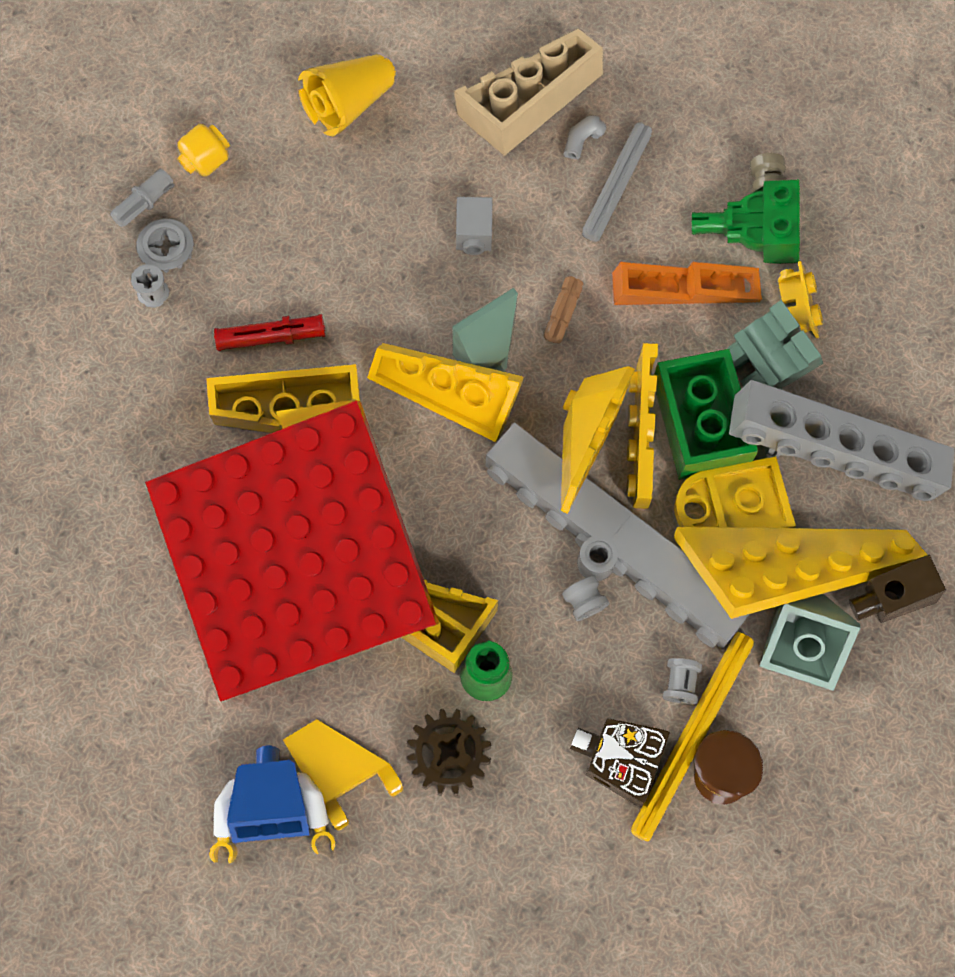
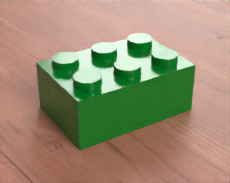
M730 349L658 362L653 375L657 376L656 395L678 479L689 478L700 471L753 461L758 453L757 445L747 444L741 438L729 435L734 397L741 390Z

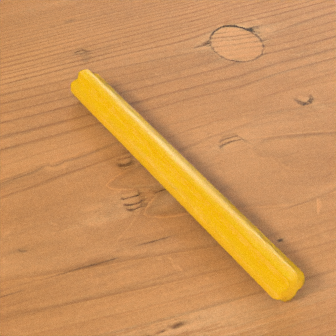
M737 632L733 636L651 789L645 804L642 806L631 827V833L637 838L647 842L652 838L695 757L699 745L705 738L753 647L754 640L748 635Z

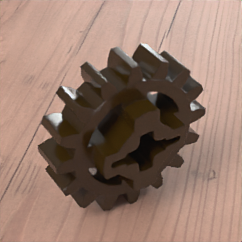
M440 709L439 719L435 721L429 714L425 715L427 726L425 728L418 725L413 727V731L418 736V739L407 740V747L415 750V753L406 756L407 763H417L418 765L411 772L413 778L423 775L425 779L422 787L425 790L432 784L437 785L438 796H442L445 787L451 788L454 796H458L459 786L463 784L469 791L473 790L474 786L471 779L476 777L483 780L485 777V773L479 768L480 765L486 766L491 763V758L483 755L484 751L491 749V742L481 741L480 739L486 733L485 727L474 729L475 717L471 715L466 721L461 720L459 709L455 710L453 717H447L445 710ZM444 727L455 728L452 733L440 735L436 732V730ZM469 737L475 746V760L465 751L464 745ZM457 741L456 755L458 757L455 759L450 756L441 763L442 750L440 747L449 748L451 744H455ZM424 745L433 752L434 759L430 763L429 768L425 765L422 757ZM458 769L464 773L455 778L442 777L446 771Z

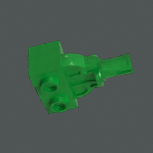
M800 180L763 181V191L753 192L745 196L741 201H728L727 209H724V212H692V235L724 234V236H727L728 243H741L750 250L763 252L764 263L792 264L798 263L800 260Z

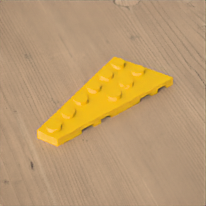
M676 527L674 539L731 619L867 582L878 575L928 555L907 530Z

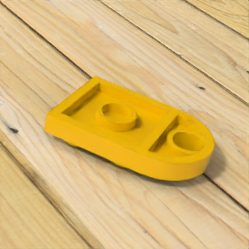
M776 456L697 472L684 481L675 499L674 512L680 527H796ZM692 502L698 503L704 509V517L700 519L688 517L684 506Z

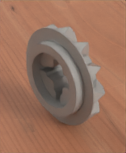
M159 219L151 222L140 232L136 243L137 253L142 263L155 265L165 273L176 267L181 269L183 263L187 259H191L192 250L195 246L190 230L183 223L173 219ZM165 235H167L171 245H175V247L169 248L167 256H164L161 248H157L163 245Z

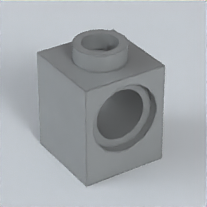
M457 197L456 250H463L464 253L469 255H479L484 251H491L492 198Z

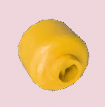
M198 124L177 142L178 150L181 153L177 160L190 175L196 171L199 175L206 177L227 161L229 157L227 148L230 147V144L213 124L209 127L204 124Z

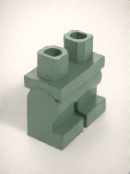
M782 300L770 307V311L764 316L753 321L744 330L742 329L734 334L736 342L727 348L730 349L735 370L749 361L756 370L740 381L743 387L750 380H754L782 390L783 387L793 383L823 364L821 354L806 333L801 330L800 325Z

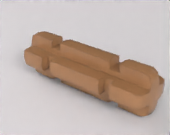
M572 276L565 278L562 290L551 313L550 321L547 323L544 331V338L557 344L562 342L566 327H568L576 307L577 299L583 289L582 280Z

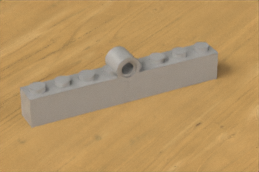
M515 422L486 454L485 466L488 468L487 473L495 482L500 485H504L507 482L517 490L516 496L521 502L530 508L536 505L547 513L545 518L553 527L561 531L566 528L576 536L575 542L581 547L577 566L579 572L585 578L595 576L597 581L607 579L612 572L620 577L624 574L636 582L635 589L642 596L649 600L654 598L667 606L665 612L673 620L680 624L686 621L697 630L695 634L699 640L712 648L717 645L723 649L750 615L747 614L731 619L681 549L587 477L568 514L562 512V458ZM593 554L601 555L605 562L595 563L590 559V556Z

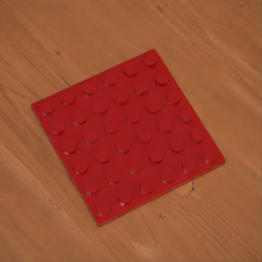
M353 401L145 482L220 702L439 624L361 401Z

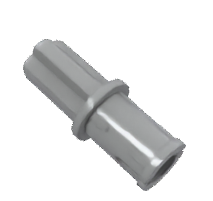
M158 169L139 187H132V194L111 211L112 219L120 227H123L145 209H153V204L175 186L172 178L163 169Z

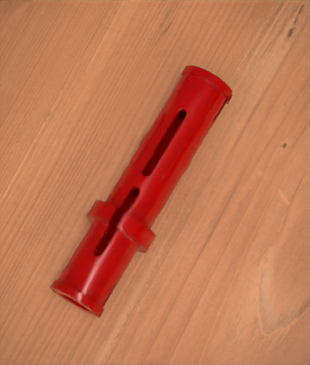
M322 314L291 319L290 316H282V320L220 329L214 328V339L218 352L285 342L286 345L294 344V340L326 337Z

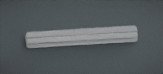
M643 123L635 124L583 227L582 236L593 242L600 240L651 137L652 129L650 126Z

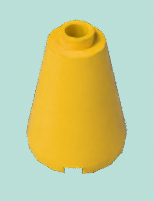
M380 54L308 68L298 77V81L303 79V88L298 90L303 108L314 124L318 120L328 129L323 132L325 135L335 136L346 129L393 86L396 74L395 68L389 59Z

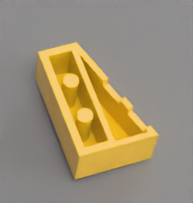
M424 580L439 624L401 638L455 673L496 614L498 600L489 597L485 599L464 593L460 589L453 587L449 589L427 583V580Z

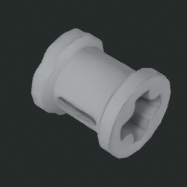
M145 264L134 270L131 276V283L141 303L145 304L146 307L155 308L161 306L168 299L169 288L164 283L163 273L157 266Z
M684 658L668 659L667 666L670 668L668 690L663 692L662 698L666 701L686 705L697 704L698 697L695 695L697 673L702 671V664Z

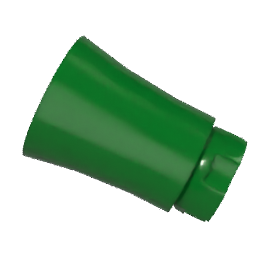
M487 641L471 648L460 670L461 684L471 697L480 701L496 700L508 691L512 683V668L509 663L508 654L502 646L496 642ZM487 663L491 664L494 670L489 669L486 672L481 670L480 667Z

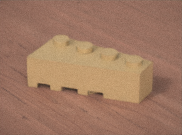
M576 29L539 48L540 53L530 58L524 59L523 56L511 62L510 68L496 75L491 72L481 77L480 83L468 89L466 86L455 90L458 116L505 156L603 75V48L580 29Z

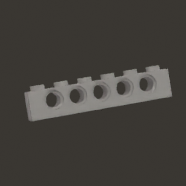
M750 380L735 394L729 435L741 438L747 444L769 447L777 450L781 455L796 456L811 461L817 467H829L844 472L851 478H863L878 483L884 489L899 490L911 494L915 499L921 501H932L951 488L955 450L953 447L754 380Z

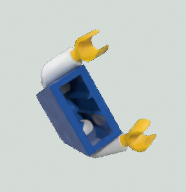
M262 746L256 750V763L240 765L236 770L235 779L227 783L214 803V836L218 837L217 843L210 849V859L217 863L218 849L221 846H225L229 851L228 862L230 864L234 862L238 854L234 843L310 835L309 828H314L315 835L312 837L311 847L316 854H318L315 846L316 839L324 835L330 838L333 851L335 839L331 833L326 831L325 825L329 821L322 792L307 774L296 772L294 761H280V750L277 747Z

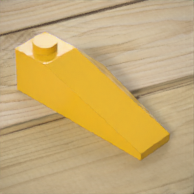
M630 366L584 378L578 391L571 389L565 400L563 410L568 411L563 425L562 512L568 514L614 425L635 371Z

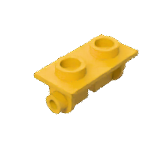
M798 261L799 271L794 272L793 269H785L780 272L778 285L781 300L784 304L796 302L795 306L787 308L800 325L801 330L804 332L812 331L815 338H820L817 326L823 325V317L819 304L813 305L812 293L817 292L815 277L812 271L807 272L802 262Z

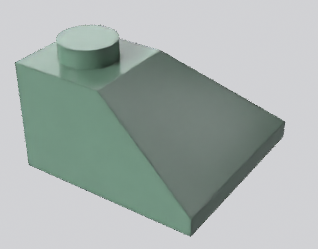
M514 288L452 327V355L457 361L506 372L516 318L518 293Z
M825 594L776 606L759 667L834 691L859 633L860 624Z

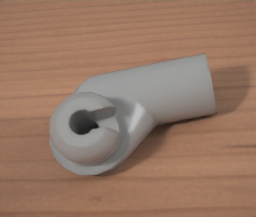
M589 115L569 130L564 156L579 160L584 140L589 136L594 139H598L599 136L602 137L606 131L605 122L601 121L598 116Z

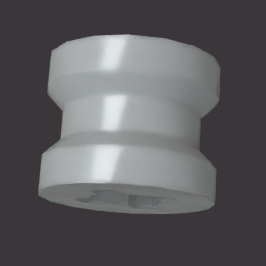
M595 576L578 581L562 593L565 601L572 604L574 608L573 616L576 621H582L604 610L610 604L607 597L601 595L598 591L599 583Z

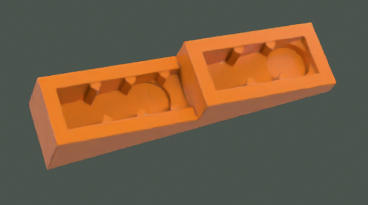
M620 262L612 272L614 305L758 303L762 300L759 268L692 262L688 268ZM744 278L750 283L751 288L749 292H745Z

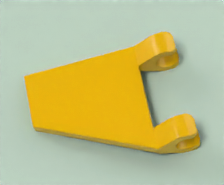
M317 719L283 739L301 772L307 774L322 792L327 816L337 831L348 826L349 820L336 799L376 774L379 776L384 787L392 797L403 791L402 782L390 763Z

